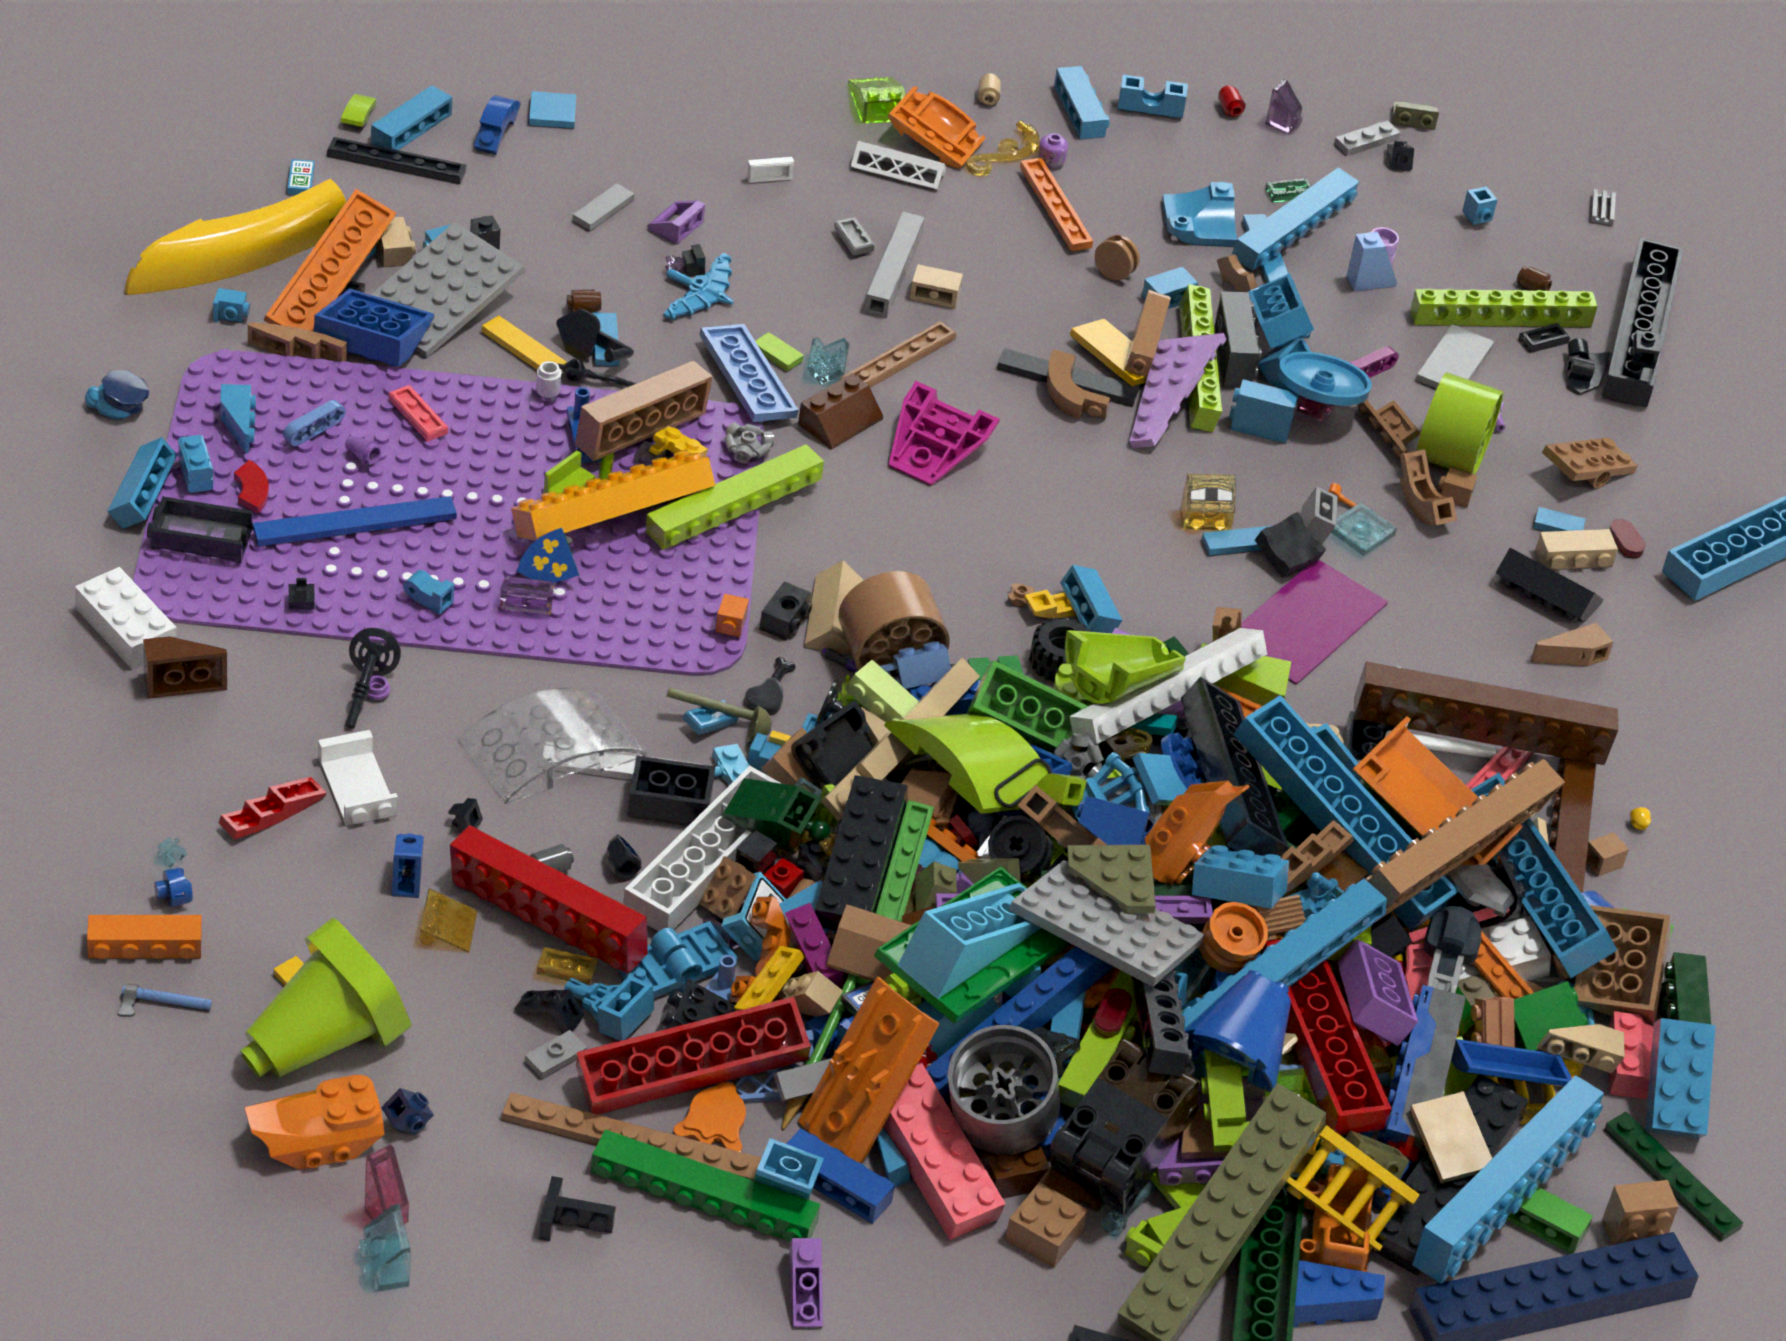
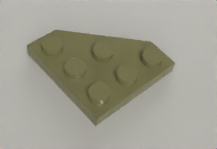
M1068 845L1069 874L1076 879L1081 877L1089 883V888L1105 899L1110 897L1127 914L1155 913L1156 905L1150 845Z

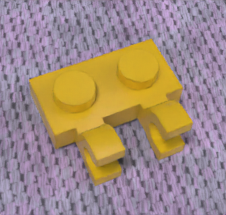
M670 426L654 434L653 441L656 443L649 450L655 455L661 454L666 449L673 453L688 451L689 454L699 453L700 456H706L708 449L702 446L699 441L683 435L678 429Z

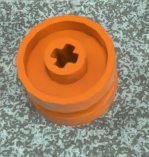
M1238 902L1224 903L1214 910L1209 921L1204 926L1201 933L1205 934L1203 943L1199 946V950L1205 961L1216 970L1229 974L1238 973L1248 961L1255 960L1268 939V928L1265 920L1257 910L1247 904Z

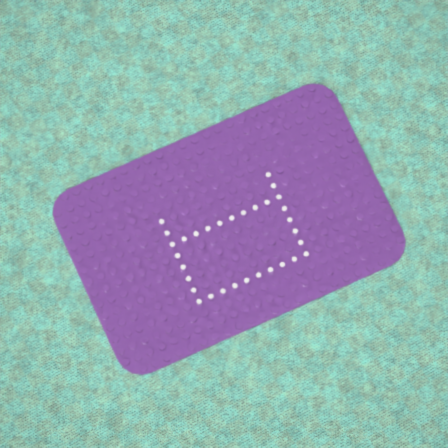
M220 349L218 352L204 355L191 363L182 377L167 438V443L176 452L177 457L149 512L133 582L170 621L176 623L350 641L363 629L380 628L391 633L400 646L689 676L713 675L728 670L742 658L747 645L759 508L664 550L646 533L647 514L694 493L566 532L565 536L580 575L559 582L533 580L517 572V568L522 556L535 541L517 537L511 508L519 506L518 502L525 499H533V501L542 499L545 473L575 452L566 413L567 407L574 406L575 390L579 388L578 386L561 385L560 393L557 396L545 398L537 393L536 382ZM221 384L251 385V395H256V410H251L255 411V426H250V428H255L254 443H249V453L244 452L220 419ZM410 385L448 426V434L427 442L388 399V393ZM585 387L590 391L589 403L618 392L615 390ZM330 400H336L346 409L344 418L338 424L299 446H293L283 438L284 429L289 423ZM708 400L704 415L674 428L678 429L683 435L699 441L702 446L708 449L706 457H709L714 482L717 484L764 463V455L759 459L751 458L745 464L736 461L734 453L728 451L724 442L727 427L733 422L740 426H746V424L759 426L763 431L764 427L758 421L753 422L746 410L736 403ZM354 435L358 438L376 441L382 449L380 459L375 464H364L345 447L347 438ZM203 436L213 467V489L194 493L188 492L178 459V439L180 437ZM654 436L602 457V462L581 463V467L595 475V478L603 480L608 478V474L612 472L622 471L626 473L630 471L632 466L640 464L645 466L652 465V460L658 458H666L668 460L674 457L675 453L668 449L659 455L650 452V447L656 443L653 441ZM757 436L756 438L761 444V436ZM249 459L264 471L269 483L267 503L258 514L253 511V523L451 496L457 512V519L265 546L257 545L252 530L242 563H236L235 559L216 558L160 549L158 547L151 549L150 538H147L148 524L153 523L154 508L160 505L162 496L250 510L238 503V496L243 489L234 480V472ZM171 521L168 530L206 535L209 527ZM213 528L211 536L224 538L226 529ZM424 570L432 578L440 582L448 580L454 583V602L441 614L419 604L405 593L403 583L416 571ZM296 578H307V584H314L315 609H289L288 584H296ZM724 593L749 599L747 619L741 637L715 632L717 613ZM369 636L370 642L380 644L387 642L380 637Z

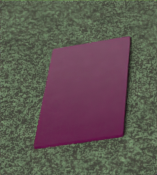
M1317 560L1306 566L1242 622V628L1263 630L1267 655L1265 656L1291 661L1288 680L1297 685L1383 609L1388 601L1324 562Z

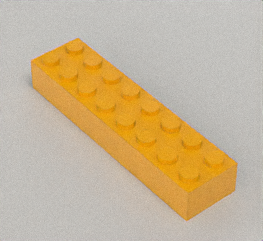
M681 451L675 453L674 458L668 460L666 458L652 460V465H635L630 467V471L626 473L617 471L608 474V478L600 480V478L587 480L584 486H567L563 488L564 492L558 494L556 492L544 493L541 495L542 499L519 501V506L511 508L517 537L536 541L539 537L559 528H563L564 533L713 487L715 482L709 457L700 456L699 453L689 454L688 451Z

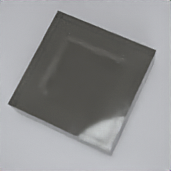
M644 441L635 453L633 462L644 464L645 466L652 465V460L665 458L667 449L661 454L655 455L649 451L650 447L654 444Z

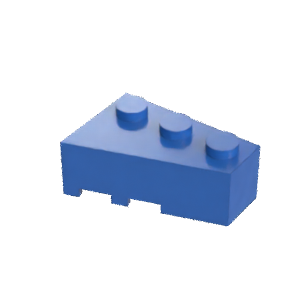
M1299 1260L1293 1327H1298L1299 1323L1315 1322V1325L1325 1324L1327 1320L1341 1319L1342 1322L1377 1319L1384 1298L1385 1275Z

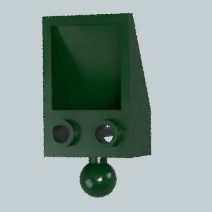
M744 778L722 814V818L752 833L758 831L778 843V846L792 853L796 850L806 831L809 832L811 839L816 842H824L830 836V827L826 822H812L822 798L795 785Z

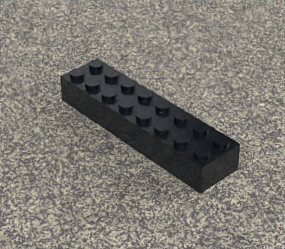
M1478 1075L1465 1096L1493 1158L1508 1143L1522 1122L1529 1100L1483 1075ZM1426 1151L1405 1182L1406 1185L1420 1194L1414 1204L1409 1205L1406 1202L1404 1206H1399L1375 1239L1383 1247L1380 1251H1375L1373 1248L1371 1251L1419 1276L1422 1271L1413 1266V1261L1424 1227L1476 1175L1441 1184L1428 1151Z

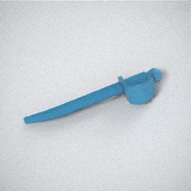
M1317 872L1313 873L1306 883L1309 893L1314 899L1327 897L1331 892L1338 898L1344 893L1338 887L1336 879L1327 880Z

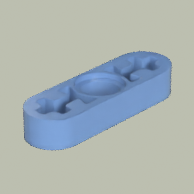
M330 400L289 423L284 429L283 438L291 445L299 446L338 424L344 418L346 409L336 400Z

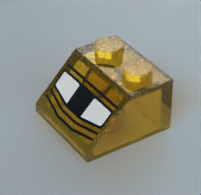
M1187 473L1180 506L1183 529H1232L1235 515V475Z

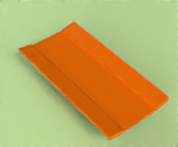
M876 977L838 1049L835 1050L833 1058L829 1061L826 1071L798 1122L811 1134L817 1136L819 1140L833 1148L839 1149L846 1156L863 1164L940 1023L921 1012L894 991L880 977Z

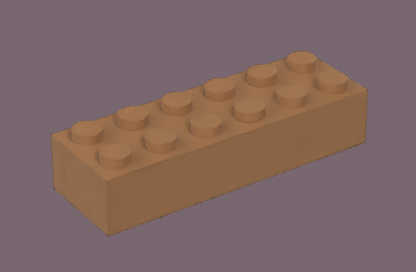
M693 360L581 406L575 445L595 461L652 437L656 432L669 426L676 427L706 413L712 375Z

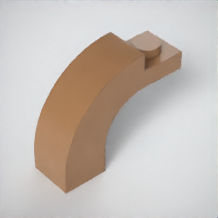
M1053 349L1047 372V389L1053 402L1063 412L1077 419H1081L1082 413L1106 419L1109 411L1110 397L1092 393L1078 387L1071 377L1074 371L1076 355Z
M1425 449L1400 454L1404 476L1399 478L1401 488L1409 507L1417 518L1427 525L1435 526L1457 521L1453 497L1440 495L1431 481Z

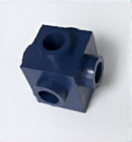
M399 1088L381 1107L393 1128L399 1132L405 1131L414 1135L422 1130L426 1123L434 1116L428 1106V1099L422 1093H414Z

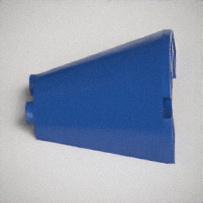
M1248 971L1247 975L1240 978L1184 1028L1185 1032H1188L1187 1045L1188 1049L1192 1051V1058L1197 1059L1201 1047L1249 1068L1248 1083L1271 1093L1278 1080L1291 1005L1287 994L1289 988L1282 982H1273L1263 977L1257 971Z

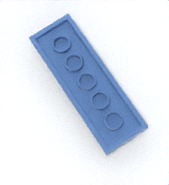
M745 324L701 328L699 336L753 422L797 418L798 408Z

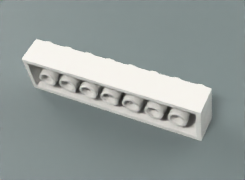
M749 766L625 888L623 905L647 916V925L657 931L664 928L675 929L699 905L704 891L707 889L723 857L726 856L735 862L736 849L752 834V832L722 818L723 812L743 779L780 782Z

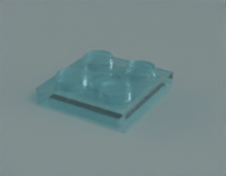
M1360 502L1336 518V527L1331 533L1365 556L1394 537L1397 528Z

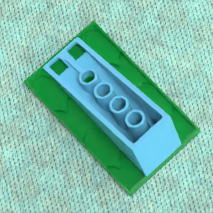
M1000 866L942 906L925 911L921 920L877 948L874 957L882 964L884 963L889 970L904 980L908 986L921 997H924L927 1002L940 1013L945 1014V1017L955 1024L984 1006L985 1002L1008 989L1012 983L1043 965L1047 959L1062 951L1071 943L1009 911L1011 901L1028 888Z

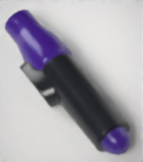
M831 648L823 649L822 652L828 659L842 665L847 670L855 673L858 672L852 656L846 653L843 655Z

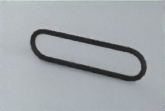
M1037 758L1032 760L996 786L994 791L995 798L1006 808L1016 806L1029 791L1013 803L1006 804L999 797V789L1037 762L1042 763L1047 768L1048 773L1051 774L1052 769L1050 765L1043 759Z

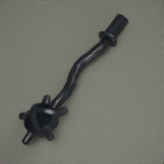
M572 359L565 364L557 363L559 368L563 370L566 378L571 381H577L581 377H588L605 382H614L627 387L637 384L624 378L598 374L586 369L583 362L579 359Z

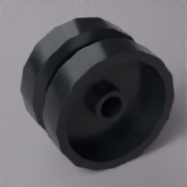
M1023 815L1010 816L1001 820L992 829L988 840V853L991 859L1019 858L1020 881H1030L1041 876V871H1046L1050 867L1054 857V844L1049 834L1033 819Z

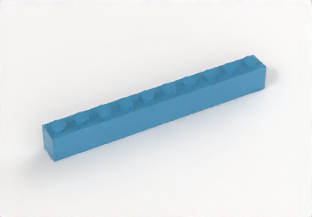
M1364 878L1357 884H1351L1337 899H1331L1317 914L1308 916L1297 929L1288 931L1277 944L1268 946L1257 959L1248 961L1237 974L1228 976L1217 989L1208 991L1201 998V1001L1193 1007L1185 1008L1181 1013L1182 1016H1185L1184 1028L1240 978L1247 975L1250 970L1259 972L1263 977L1273 982H1282L1289 988L1386 914L1387 898ZM1201 1047L1199 1055L1204 1052L1203 1047Z

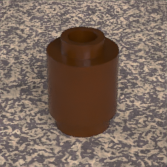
M1523 266L1518 273L1517 283L1529 291H1549L1552 286L1550 274L1531 266L1528 268Z
M594 289L571 290V295H567L566 298L567 309H571L572 312L580 309L590 313L601 311V292H595Z

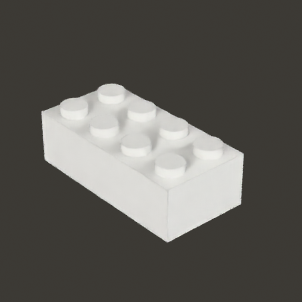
M120 567L75 586L76 610L132 670L144 665L143 639L168 636L177 638L176 626Z
M1530 916L1481 929L1523 980L1529 981L1549 976L1551 954ZM1472 964L1462 965L1459 980L1480 973ZM1484 979V981L1487 983V985L1489 986V988L1491 989V991H1494V989H1493V988L1489 985V983Z

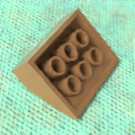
M1590 905L1610 935L1617 951L1576 975L1574 989L1578 995L1577 1004L1610 1016L1613 1015L1614 1011L1640 1014L1650 1025H1653L1656 1020L1671 932L1670 915Z

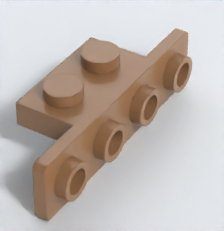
M1368 400L1356 404L1363 415L1367 413L1370 416L1368 420L1373 428L1381 430L1380 435L1385 443H1391L1394 446L1392 450L1400 460V454L1408 452L1404 445L1420 435L1418 428L1395 400L1377 411Z

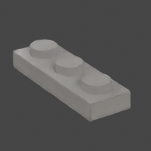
M1387 120L1335 137L1334 144L1346 156L1399 140L1401 132Z

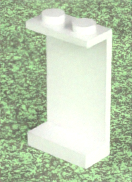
M370 730L318 740V760L345 826L397 815L398 796L396 793L390 794L373 754V736Z

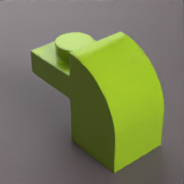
M1051 773L1042 777L1037 786L1065 810V805L1079 806L1083 799L1087 780L1071 775Z

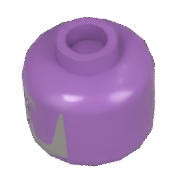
M1057 133L1045 135L1040 140L1038 158H1042L1047 167L1050 168L1062 165L1067 157V140Z

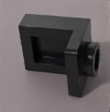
M1396 140L1394 144H1387V153L1391 155L1390 168L1412 170L1414 148L1407 145V141Z

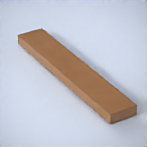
M939 321L843 375L839 380L853 373L871 388L954 341L957 333Z

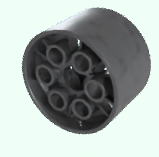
M996 1025L974 1032L956 1048L948 1067L950 1099L953 1116L969 1143L983 1151L1000 1155L1021 1153L1041 1143L1053 1130L1060 1111L1057 1065L1048 1045L1039 1036L1027 1029L1012 1025ZM992 1062L993 1068L990 1069L989 1073L983 1065ZM1024 1063L1030 1065L1031 1067L1022 1074L1021 1069ZM1027 1085H1035L1037 1088L1032 1090ZM1003 1088H1005L1006 1090H1009V1095L1007 1094L1006 1091H1004ZM959 1093H970L972 1097L960 1098ZM1042 1096H1046L1044 1100H1039ZM979 1108L986 1110L984 1113L976 1114L973 1112L974 1110ZM1031 1110L1030 1113L1023 1115L1025 1111Z

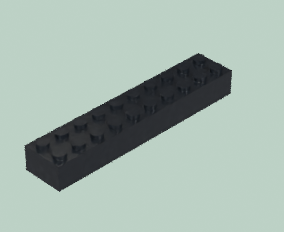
M1642 237L1639 238L1602 396L1648 407L1655 384L1684 248ZM1636 330L1660 334V353L1655 369L1632 366L1631 347Z
M1200 676L1181 697V701L1206 783L1229 781L1232 786H1250L1226 805L1220 821V829L1225 838V845L1231 851L1250 850L1255 855L1265 856L1274 854L1281 856L1289 847L1262 767L1233 735L1245 719L1240 701Z

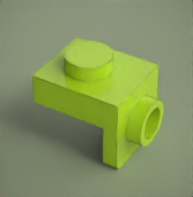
M1142 1220L1137 1227L1132 1226L1124 1241L1127 1242L1125 1255L1135 1260L1139 1265L1149 1268L1163 1246L1145 1236L1148 1222Z

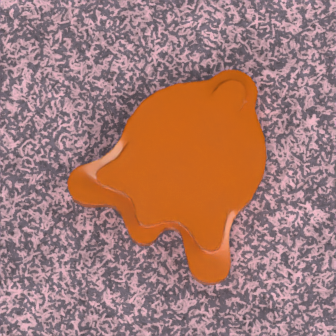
M721 1082L715 1087L699 1092L690 1104L687 1117L674 1126L673 1135L692 1138L708 1144L718 1141L722 1144L723 1148L742 1152L739 1132L744 1126L746 1107L741 1097L737 1094L735 1085L730 1082Z

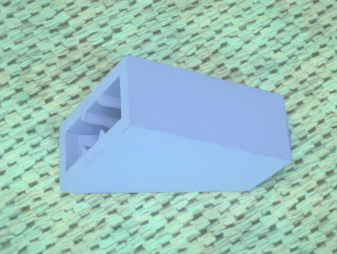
M1378 232L1356 234L1346 275L1354 291L1397 286L1386 247Z

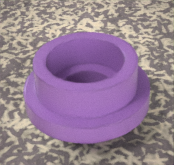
M382 676L371 677L369 682L370 690H368L369 694L367 697L375 700L386 698L390 693V685L387 680Z

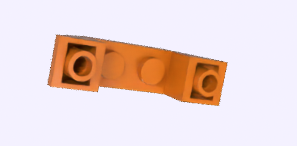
M773 896L757 897L752 907L750 923L766 929L767 933L762 942L763 948L760 960L755 968V977H735V981L731 986L729 1000L732 1004L738 1003L780 946L788 947L791 931L777 898Z

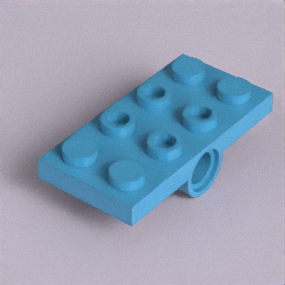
M709 921L678 934L673 928L660 930L652 938L651 944L648 945V954L629 974L619 969L617 970L624 980L630 975L652 984L653 998L673 991V989H679L687 979L696 982L716 974L719 970L720 958L723 955L735 957L736 965L738 957Z

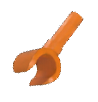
M1336 483L1330 485L1328 492L1338 496L1337 501L1356 510L1358 505L1341 494L1342 488Z

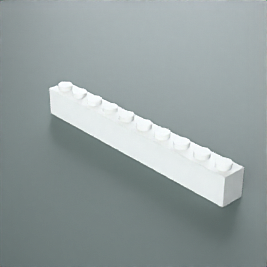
M1239 628L1185 656L1186 660L1182 671L1175 672L1108 704L1094 703L1071 715L1072 732L1090 735L1091 741L1094 744H1098L1180 701L1181 697L1200 676L1210 683H1214L1267 655L1263 630Z

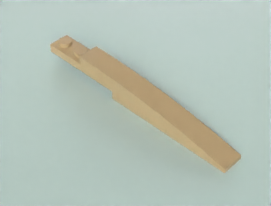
M962 657L900 720L944 716L979 678V675ZM888 731L875 744V747L821 802L838 821L841 820L854 776L858 775L882 780L909 753L910 749Z

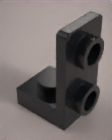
M530 990L522 995L521 1000L514 1008L518 1014L551 1013L562 1034L569 1030L573 1032L584 1016L570 990Z

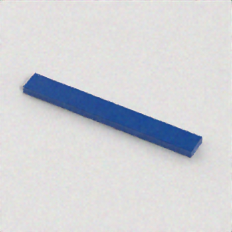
M451 496L255 522L253 523V532L257 545L265 546L457 519V512Z

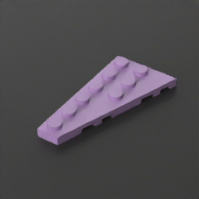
M1224 333L1159 340L1131 434L1130 444L1132 448L1150 447L1157 444L1169 426L1168 420L1172 414H1177L1181 408L1179 404L1182 399L1188 398L1204 374L1203 368L1207 362L1213 361L1215 358V350L1219 345L1223 346L1226 337Z

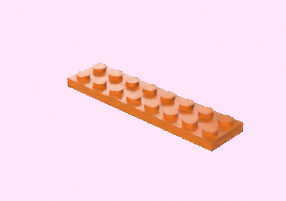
M355 189L267 312L264 321L269 324L296 327L314 332V315L342 294L394 220L396 212Z

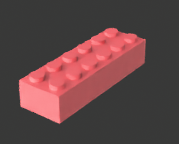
M922 1063L917 1065L883 1127L907 1161L910 1174L948 1239L951 1240L998 1220L1006 1203Z

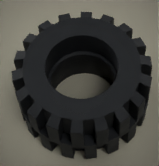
M1052 618L1050 622L1046 620L1042 622V625L1037 626L1033 635L1029 660L1031 661L1032 669H1036V673L1039 676L1043 675L1044 679L1055 681L1060 665L1066 664L1065 640L1067 631L1092 632L1090 629H1086V625L1083 623L1079 624L1076 620H1067V618Z

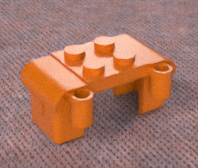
M1331 1164L1325 1180H1318V1182L1310 1181L1305 1188L1320 1198L1343 1165ZM1361 1168L1357 1171L1354 1170L1328 1206L1340 1215H1343L1368 1181L1366 1177L1369 1174ZM1373 1194L1352 1221L1355 1226L1365 1232L1361 1246L1356 1243L1358 1237L1304 1198V1207L1314 1210L1311 1239H1303L1300 1242L1299 1260L1367 1272L1370 1240L1367 1230L1371 1226Z

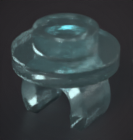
M168 837L157 846L160 851L156 855L158 858L164 855V862L169 867L176 863L172 854H176L180 860L187 855L185 849L177 845L180 842L179 838L172 840L171 837Z

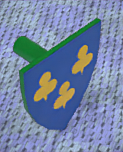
M563 528L551 531L533 542L522 556L517 572L541 582H559L579 576L580 574Z

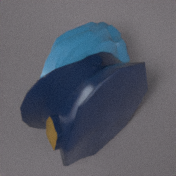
M110 370L101 380L102 384L99 387L92 386L88 388L85 394V403L88 407L96 408L100 414L112 419H123L141 412L143 409L142 402L148 398L149 389L144 379L136 376L129 370Z

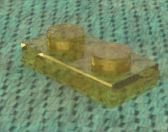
M544 947L537 965L536 974L569 982L571 978H574L586 985H591L598 959Z

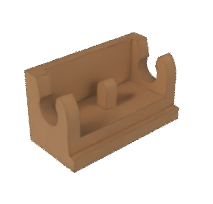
M1216 607L1212 625L1213 642L1242 628V609Z

